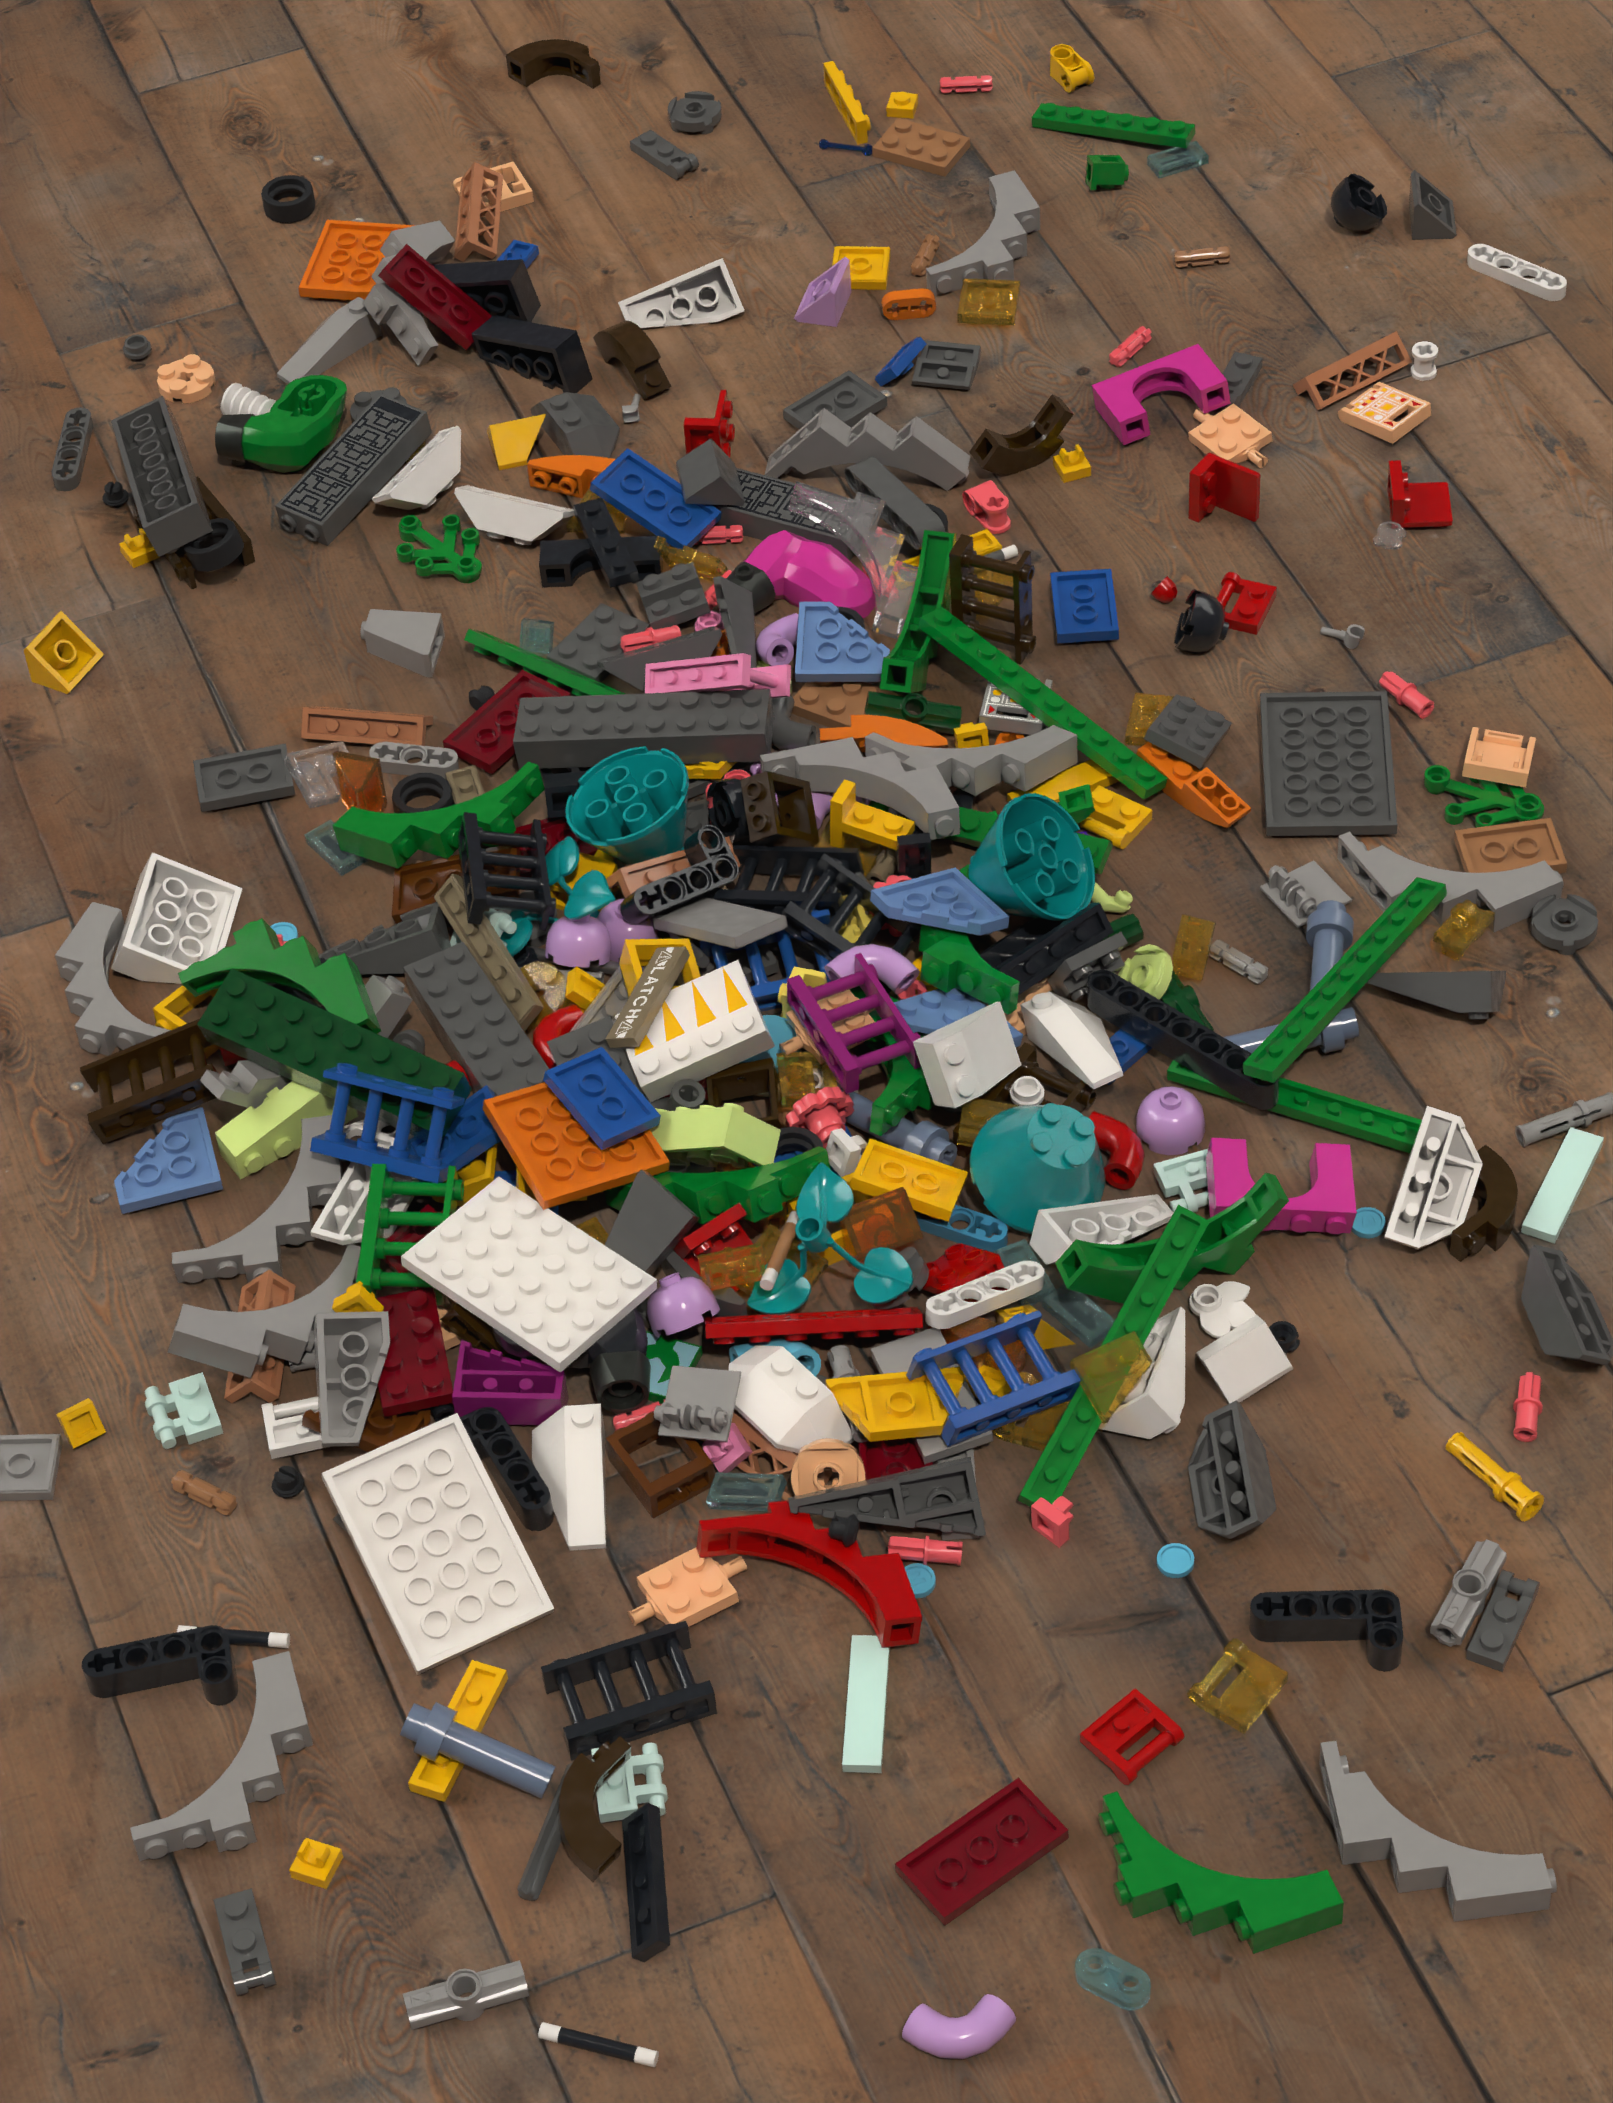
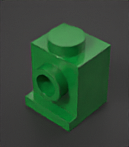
M1087 155L1085 182L1090 190H1096L1097 185L1106 189L1115 188V185H1124V181L1128 180L1129 168L1120 155Z

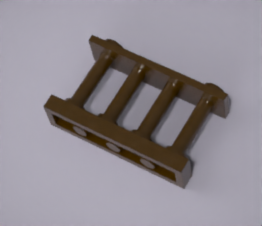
M197 476L196 479L209 519L227 518L233 521L244 543L243 550L238 559L244 566L254 563L255 557L251 539ZM135 504L137 516L134 517V521L139 530L143 527ZM183 546L174 553L164 554L165 558L173 566L177 578L180 581L184 580L191 589L197 588L194 572L198 570L193 568L191 562L184 556L186 552Z
M961 534L949 552L951 613L984 639L1014 646L1015 662L1022 664L1027 654H1031L1036 645L1032 619V579L1035 568L1031 565V552L1025 550L1017 564L977 555L976 551L973 550V537ZM974 567L1012 576L1013 587L977 578V575L974 574ZM975 590L1014 600V610L979 602L978 598L975 597ZM976 614L1014 623L1015 634L979 625V621H976Z
M200 1019L80 1067L81 1074L93 1092H99L101 1109L88 1113L87 1116L89 1125L102 1144L217 1098L200 1081L206 1070L217 1072L212 1063L207 1065L204 1048L213 1044L206 1040L197 1026ZM191 1054L194 1071L176 1078L173 1061ZM160 1067L163 1083L145 1090L142 1073ZM129 1079L132 1096L114 1103L111 1086Z
M1024 1042L1017 1051L1021 1066L981 1095L954 1128L953 1144L957 1146V1155L966 1159L971 1152L976 1136L986 1122L996 1114L1004 1111L1010 1103L1013 1104L1010 1099V1089L1020 1077H1034L1040 1083L1068 1094L1069 1096L1062 1105L1071 1107L1080 1113L1086 1107L1093 1105L1098 1090L1097 1088L1093 1089L1082 1080L1077 1084L1040 1068L1037 1063L1036 1047ZM1044 1099L1039 1105H1046L1052 1102Z

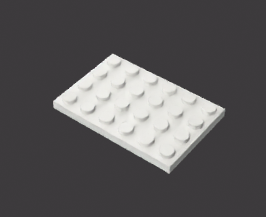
M499 1176L401 1256L402 1266L559 1372H562L657 1290V1279L550 1209L543 1210L539 1202Z
M458 1413L322 1473V1480L417 1675L554 1612L549 1596Z

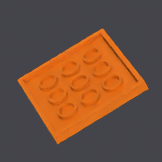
M326 220L298 287L300 297L339 299L343 301L354 300L360 297L365 300L372 287L376 285L371 276L382 258L385 257L380 249L391 231L416 225Z
M545 1082L489 1098L483 1102L484 1113L543 1210L634 1182L636 1175L641 1169L652 1176L669 1170L670 1161L650 1129L601 1150Z

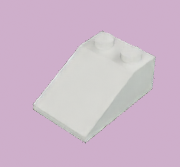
M1001 1002L988 1005L913 1041L934 1105L950 1108L961 1106L983 1095L1021 1066Z

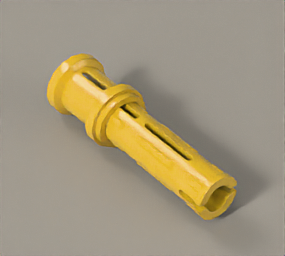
M1462 1432L1455 1433L1448 1440L1446 1450L1493 1489L1492 1493L1495 1499L1499 1502L1507 1503L1514 1509L1519 1520L1528 1521L1539 1512L1544 1503V1496L1538 1491L1533 1492L1523 1484L1519 1474L1505 1471Z

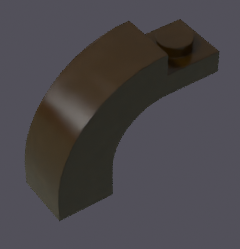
M561 39L541 40L523 45L506 54L509 78L525 87L551 75H567L593 89L601 84L599 62L589 57L588 46L578 42Z
M623 321L598 332L593 337L606 363L618 358L626 366L643 400L669 390L671 384L658 361L661 356L651 339L638 325L631 321Z
M1052 394L1035 419L1027 427L1008 435L985 429L969 453L982 469L996 474H1016L1044 462L1064 443V439L1059 434L1074 414L1060 397Z
M1484 1145L1477 1151L1483 1165L1473 1193V1197L1480 1202L1483 1208L1452 1231L1450 1254L1460 1262L1471 1254H1477L1485 1244L1494 1251H1497L1507 1241L1514 1228L1518 1197L1517 1182L1505 1160L1487 1145Z
M621 1736L612 1744L607 1741L601 1745L592 1757L593 1763L581 1752L569 1767L559 1796L558 1824L564 1848L573 1863L592 1882L621 1853L622 1844L599 1822L593 1807V1800L598 1790L630 1759L631 1745Z

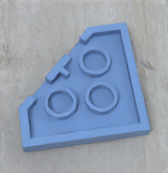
M799 602L795 664L796 682H881L883 658L890 653L889 648L871 639L864 628L854 620H848L840 614L839 608L833 603Z
M956 867L871 890L870 902L887 918L974 935L991 934L1008 928L1009 916Z
M953 988L947 993L940 989H935L893 1002L913 1033L921 1032L924 1034H930L987 1006L957 988ZM1007 1021L1015 1047L1021 1045L1023 1034Z
M203 1107L184 1111L167 1118L162 1123L163 1129L155 1139L150 1138L134 1156L135 1162L126 1172L122 1171L116 1177L114 1183L122 1214L223 1189Z

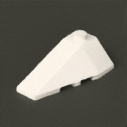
M1050 991L1037 994L1031 1000L1020 1004L1028 1039L1090 1087L1096 1089L1123 1076L1122 1068L1101 1019L1087 1008Z
M1158 1194L1038 1210L1029 1245L1046 1265L1055 1264L1076 1239L1098 1244H1121L1168 1223L1174 1212Z

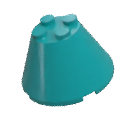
M646 746L615 753L589 769L578 780L580 787L574 796L569 795L566 819L573 833L582 841L627 865H633L684 850L689 776L682 760L668 749L662 748L661 751H648Z
M1028 793L1012 799L1004 806L976 853L971 857L968 872L969 880L1007 915L1066 921L1089 905L1094 892L1095 870L1090 848L1084 849L1076 832L1080 828L1072 816L1054 800L1040 794Z
M1054 1103L1012 1107L996 1114L987 1121L972 1145L970 1173L973 1185H977L985 1199L984 1205L988 1210L1008 1226L1032 1234L1038 1210L1100 1202L1105 1188L1104 1162L1094 1134L1095 1126L1093 1121L1071 1107Z

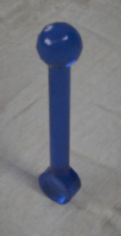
M826 139L819 141V147L823 150L835 148L862 152L865 156L872 154L873 146L870 144H865L862 147L832 143Z

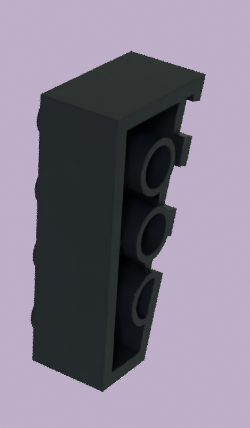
M523 259L432 265L492 316L532 322L541 306Z
M492 316L472 333L481 359L508 371L514 368L522 377L529 380L532 377L543 381V386L550 389L558 387L563 389V393H578L593 380L577 330Z

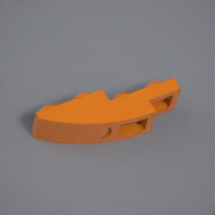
M563 455L532 459L527 463L530 486L584 499L588 492H592L590 491L591 482L616 459L586 455Z
M851 715V727L819 728L820 743L853 737L861 752H865V736L873 732L903 744L948 748L947 739L940 734L919 724L887 716Z
M1150 742L1137 749L1136 754L1168 778L1166 786L1162 791L1200 818L1229 828L1251 812V807L1208 767L1200 771L1195 765Z

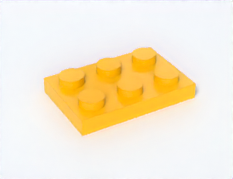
M869 1139L851 1178L850 1187L864 1195L874 1196L894 1203L899 1207H906L926 1214L931 1218L949 1222L966 1183L968 1172Z

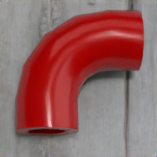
M576 1005L560 1008L543 1017L533 1032V1045L549 1069L557 1065L547 1041L570 1032L583 1014Z
M1093 1111L1089 1118L1095 1126L1094 1134L1099 1149L1107 1152L1110 1156L1104 1167L1105 1179L1110 1185L1118 1189H1130L1135 1185L1142 1171L1145 1158L1140 1138L1125 1123L1111 1116Z

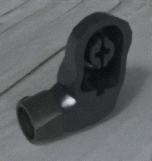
M637 1307L567 1366L579 1369L589 1368L598 1403H601V1407L605 1410L615 1413L634 1411L642 1407L649 1397L651 1365L647 1358L648 1337L643 1318ZM492 1327L496 1342L507 1353L524 1359L541 1360Z

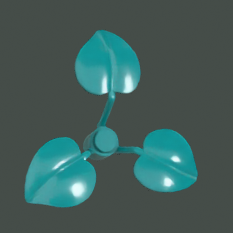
M565 837L564 840L557 843L546 854L549 886L558 881L559 885L569 895V900L564 909V915L568 919L578 920L589 914L597 918L600 913L599 909L616 900L609 889L605 876L597 870H592L583 875L575 883L573 890L565 882L564 876L571 874L576 869L579 861V847L572 837ZM513 911L509 914L512 921L517 924V929L513 934L503 932L500 939L507 943L506 948L511 956L517 954L529 941L533 930L531 921H538L537 914L528 913L525 916L523 911ZM549 917L548 923L553 924L558 919Z
M821 1162L807 1178L797 1200L796 1211L800 1220L796 1224L795 1232L801 1240V1243L798 1245L800 1269L794 1261L785 1259L773 1289L767 1291L760 1287L761 1278L768 1265L766 1264L755 1280L747 1304L753 1310L764 1314L782 1315L799 1309L807 1301L811 1293V1284L803 1277L807 1272L808 1250L818 1253L831 1247L855 1268L861 1270L854 1279V1288L862 1300L871 1304L887 1303L907 1292L913 1285V1273L903 1256L893 1249L884 1247L873 1248L868 1252L864 1264H862L831 1238V1233L826 1227L827 1222L836 1223L843 1220L852 1209L854 1196L847 1182Z

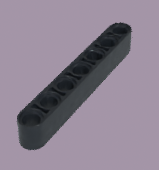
M1097 970L1088 976L1087 1005L1093 1013L1250 1106L1259 1110H1267L1276 1106L1279 1098V1078L1272 1083L1244 1075L1243 1063L1251 1055L1250 1052L1111 971Z

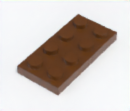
M501 845L485 849L486 852L521 855L520 847ZM460 854L450 856L448 859L439 858L395 868L392 917L396 924L402 922L400 915L435 903L434 896L452 873L462 878ZM484 865L483 870H488L489 874L520 876V868ZM487 887L486 889L487 892H491V895L519 898L520 893L518 889Z

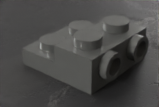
M693 562L676 564L672 570L658 575L649 574L643 580L636 582L650 626L653 629L671 627L711 612Z
M1119 932L1064 960L1048 979L1055 994L1066 999L1072 998L1073 1002H1076L1087 996V979L1094 971L1108 970L1117 975L1125 966L1119 952L1128 942L1122 932Z

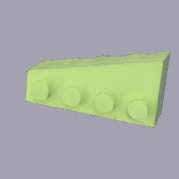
M295 1081L290 1082L281 1090L276 1086L266 1094L267 1097L256 1109L252 1106L248 1107L215 1132L220 1155L241 1180L299 1149L302 1141L301 1119L332 1115L334 1099ZM350 1106L347 1107L345 1124L358 1117L356 1109Z
M725 1103L723 1107L717 1108L710 1105H700L699 1109L676 1107L675 1111L655 1108L661 1115L659 1125L651 1128L650 1131L669 1159L670 1165L690 1166V1162L706 1167H717L718 1162L732 1164L734 1168H747L748 1162L758 1166L774 1163L781 1130L745 1113L744 1107L740 1105Z

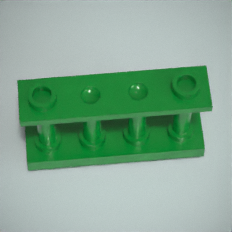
M372 1164L356 1282L361 1281L363 1283V1287L369 1293L373 1292L376 1295V1290H381L382 1286L434 1288L413 1273L383 1272L379 1268L380 1259H386V1256H402L418 1243L387 1242V1239L383 1238L384 1229H389L390 1225L437 1227L456 1212L457 1202L463 1201L464 1180L458 1179L456 1166L448 1167L447 1183L437 1184L432 1182L395 1181L394 1178H389L386 1164ZM394 1195L445 1197L443 1213L391 1211L390 1208H387L388 1199H393ZM434 1288L437 1304L445 1305L446 1295Z

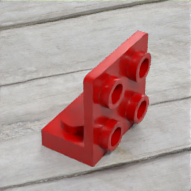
M720 390L715 418L685 417L683 426L686 454L712 439L729 458L731 457V444L729 442H734L735 425L730 424L729 420L732 419L733 402L728 401L727 390Z
M1208 453L1189 473V519L1199 523L1216 506L1256 522L1259 518L1260 473Z
M1401 460L1389 461L1387 492L1392 528L1451 526L1453 518L1448 483H1408V473L1402 472Z
M740 1202L683 1238L674 1248L676 1254L712 1288L725 1281L737 1292L754 1281L762 1268L767 1264L739 1223L747 1215Z
M962 1243L954 1244L945 1250L943 1256L935 1261L926 1263L929 1268V1277L922 1289L940 1294L1005 1267L997 1253ZM994 1287V1288H992V1289L1001 1290V1291L1007 1290V1289L1002 1288V1287ZM963 1299L967 1302H978L975 1299ZM966 1321V1322H964V1323H961V1324H959V1325H956V1326L961 1327L962 1325H964V1324L967 1323L968 1321Z

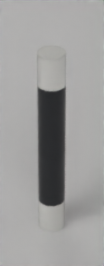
M179 1625L177 1632L200 1627ZM224 1629L227 1632L230 1644L274 1648H289L290 1645L289 1633Z
M542 2022L539 2028L538 2038L650 2067H655L658 2061L659 2052L545 2022Z

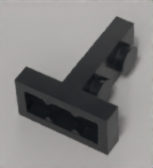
M889 808V813L909 819L895 809ZM915 824L913 834L897 836V850H895L897 875H905L911 879L931 874L930 833H923Z

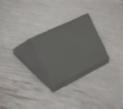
M1416 170L1411 172L1409 212L1412 240L1453 239L1457 236L1453 201Z
M709 439L677 460L676 469L685 504L744 506L745 500L735 463L712 439Z

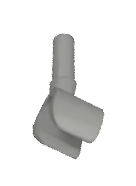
M640 394L634 395L631 405L622 406L624 423L640 421L638 411L641 399Z
M1357 624L1350 625L1347 631L1322 627L1320 631L1323 635L1344 640V645L1349 649H1354L1359 645V641L1363 639L1365 632L1364 628Z

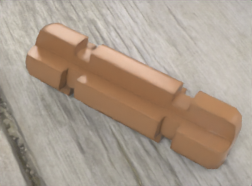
M927 234L911 264V273L914 276L919 275L922 277L926 274V268L930 266L940 245L937 235Z
M1227 246L1217 247V250H1213V248L1190 250V253H1187L1186 250L1176 251L1174 255V262L1177 268L1188 267V264H1191V267L1214 265L1216 261H1218V264L1230 262V251Z
M179 1470L172 1478L171 1483L175 1491L183 1495L189 1493V1498L213 1509L216 1507L215 1511L223 1515H231L237 1507L238 1503L235 1495L227 1491L220 1492V1488L198 1477L192 1479L193 1475L184 1470Z

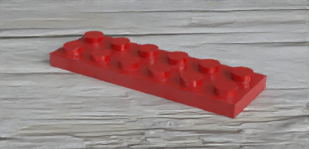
M918 1307L799 1312L782 1315L759 1314L704 1317L706 1339L713 1338V1344L735 1343V1337H748L749 1342L759 1343L771 1341V1335H784L787 1341L806 1340L807 1334L820 1333L822 1339L843 1338V1332L856 1331L857 1337L879 1336V1330L890 1329L893 1331V1335L915 1334V1328H923V1315Z

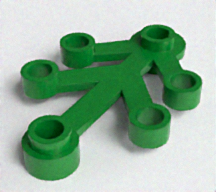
M450 514L442 519L445 531L443 543L424 530L422 522L416 516L407 515L401 519L398 525L400 538L405 542L420 541L429 549H414L412 544L402 543L396 548L397 558L400 562L415 561L416 573L419 576L454 574L461 583H472L479 579L482 572V564L479 559L475 558L476 546L480 543L479 531L477 529L467 528L462 531L461 537L464 551L463 555L460 556L455 552L457 532L461 530L459 516ZM433 560H446L449 563L433 564Z
M1433 765L1425 770L1424 786L1431 794L1438 795L1448 791L1473 799L1460 804L1451 803L1446 806L1444 818L1449 824H1460L1463 822L1465 815L1495 807L1505 810L1491 814L1486 812L1478 814L1475 819V828L1497 825L1516 819L1521 822L1541 819L1544 815V805L1541 799L1535 794L1525 793L1520 786L1499 783V788L1502 791L1511 794L1513 798L1501 794L1495 782L1469 778L1472 782L1480 784L1481 788L1450 779V771L1444 766Z

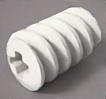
M233 383L226 389L220 409L223 415L254 414L257 416L270 412L276 400L268 399L267 396L260 395L257 391H251L250 388L243 387L242 384Z

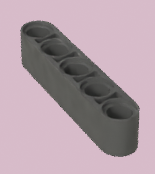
M871 456L845 468V478L852 491L864 502L872 504V509L914 549H922L924 530L946 532L939 516L875 457Z

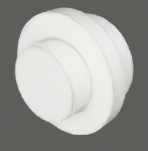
M1023 1076L1018 1078L1012 1085L1010 1099L1016 1106L1039 1105L1044 1100V1088L1036 1078Z

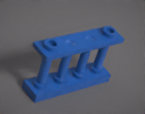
M828 909L821 911L813 910L811 912L812 916L823 924L830 922ZM781 930L738 949L699 940L702 952L707 957L713 956L716 969L729 964L726 953L745 949L755 985L750 988L760 1012L782 1007V1003L778 1002L780 986L782 983H787V979L790 977L794 966L798 967L790 940L795 938L785 930ZM777 942L787 978L771 982L767 979L758 946ZM814 951L819 972L826 974L824 967L830 961ZM826 974L827 983L831 982L830 978Z
M337 1063L336 1067L324 1070V1078L338 1081L330 1129L326 1130L324 1134L312 1137L310 1151L372 1167V1164H386L390 1172L438 1184L447 1180L448 1167L453 1165L442 1163V1158L439 1157L447 1109H454L464 1105L465 1098L454 1096L453 1090L444 1087H434L431 1090L357 1071L358 1066L348 1063ZM351 1084L370 1089L362 1136L357 1141L346 1138V1133L343 1132ZM383 1092L402 1097L394 1143L389 1149L377 1146L378 1142L375 1140ZM415 1101L434 1105L426 1152L421 1157L409 1154L410 1150L407 1149Z
M1039 1310L1027 1315L1025 1313L1016 1314L1003 1324L933 1350L930 1347L922 1349L913 1356L906 1375L909 1381L926 1375L949 1414L941 1433L948 1447L1073 1398L1081 1383V1379L1075 1369L1062 1374L1054 1370L1034 1336L1042 1318ZM1020 1340L1043 1380L1031 1386L1028 1383H1024L1003 1346ZM989 1351L1012 1392L1002 1397L993 1395L973 1362L972 1357ZM958 1363L978 1397L980 1405L970 1409L961 1407L940 1369Z

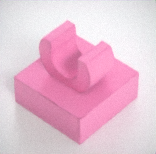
M731 1423L728 1442L706 1440L702 1443L703 1451L713 1462L720 1474H728L753 1453L735 1423Z

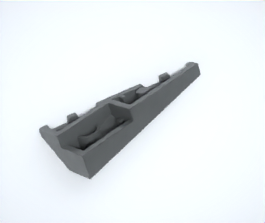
M722 576L713 577L716 601L727 637L729 655L740 653L751 655V668H757L755 647L756 625L752 592Z
M971 1457L788 1498L790 1511L796 1514L799 1512L828 1518L835 1516L849 1518L850 1515L855 1514L861 1522L910 1528L922 1527L938 1529L942 1532L971 1533L975 1536L986 1535Z

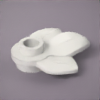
M1228 1281L1217 1287L1212 1284L1200 1285L1194 1290L1189 1299L1191 1311L1200 1317L1201 1328L1217 1339L1256 1315L1243 1302L1249 1294L1250 1287L1239 1282Z

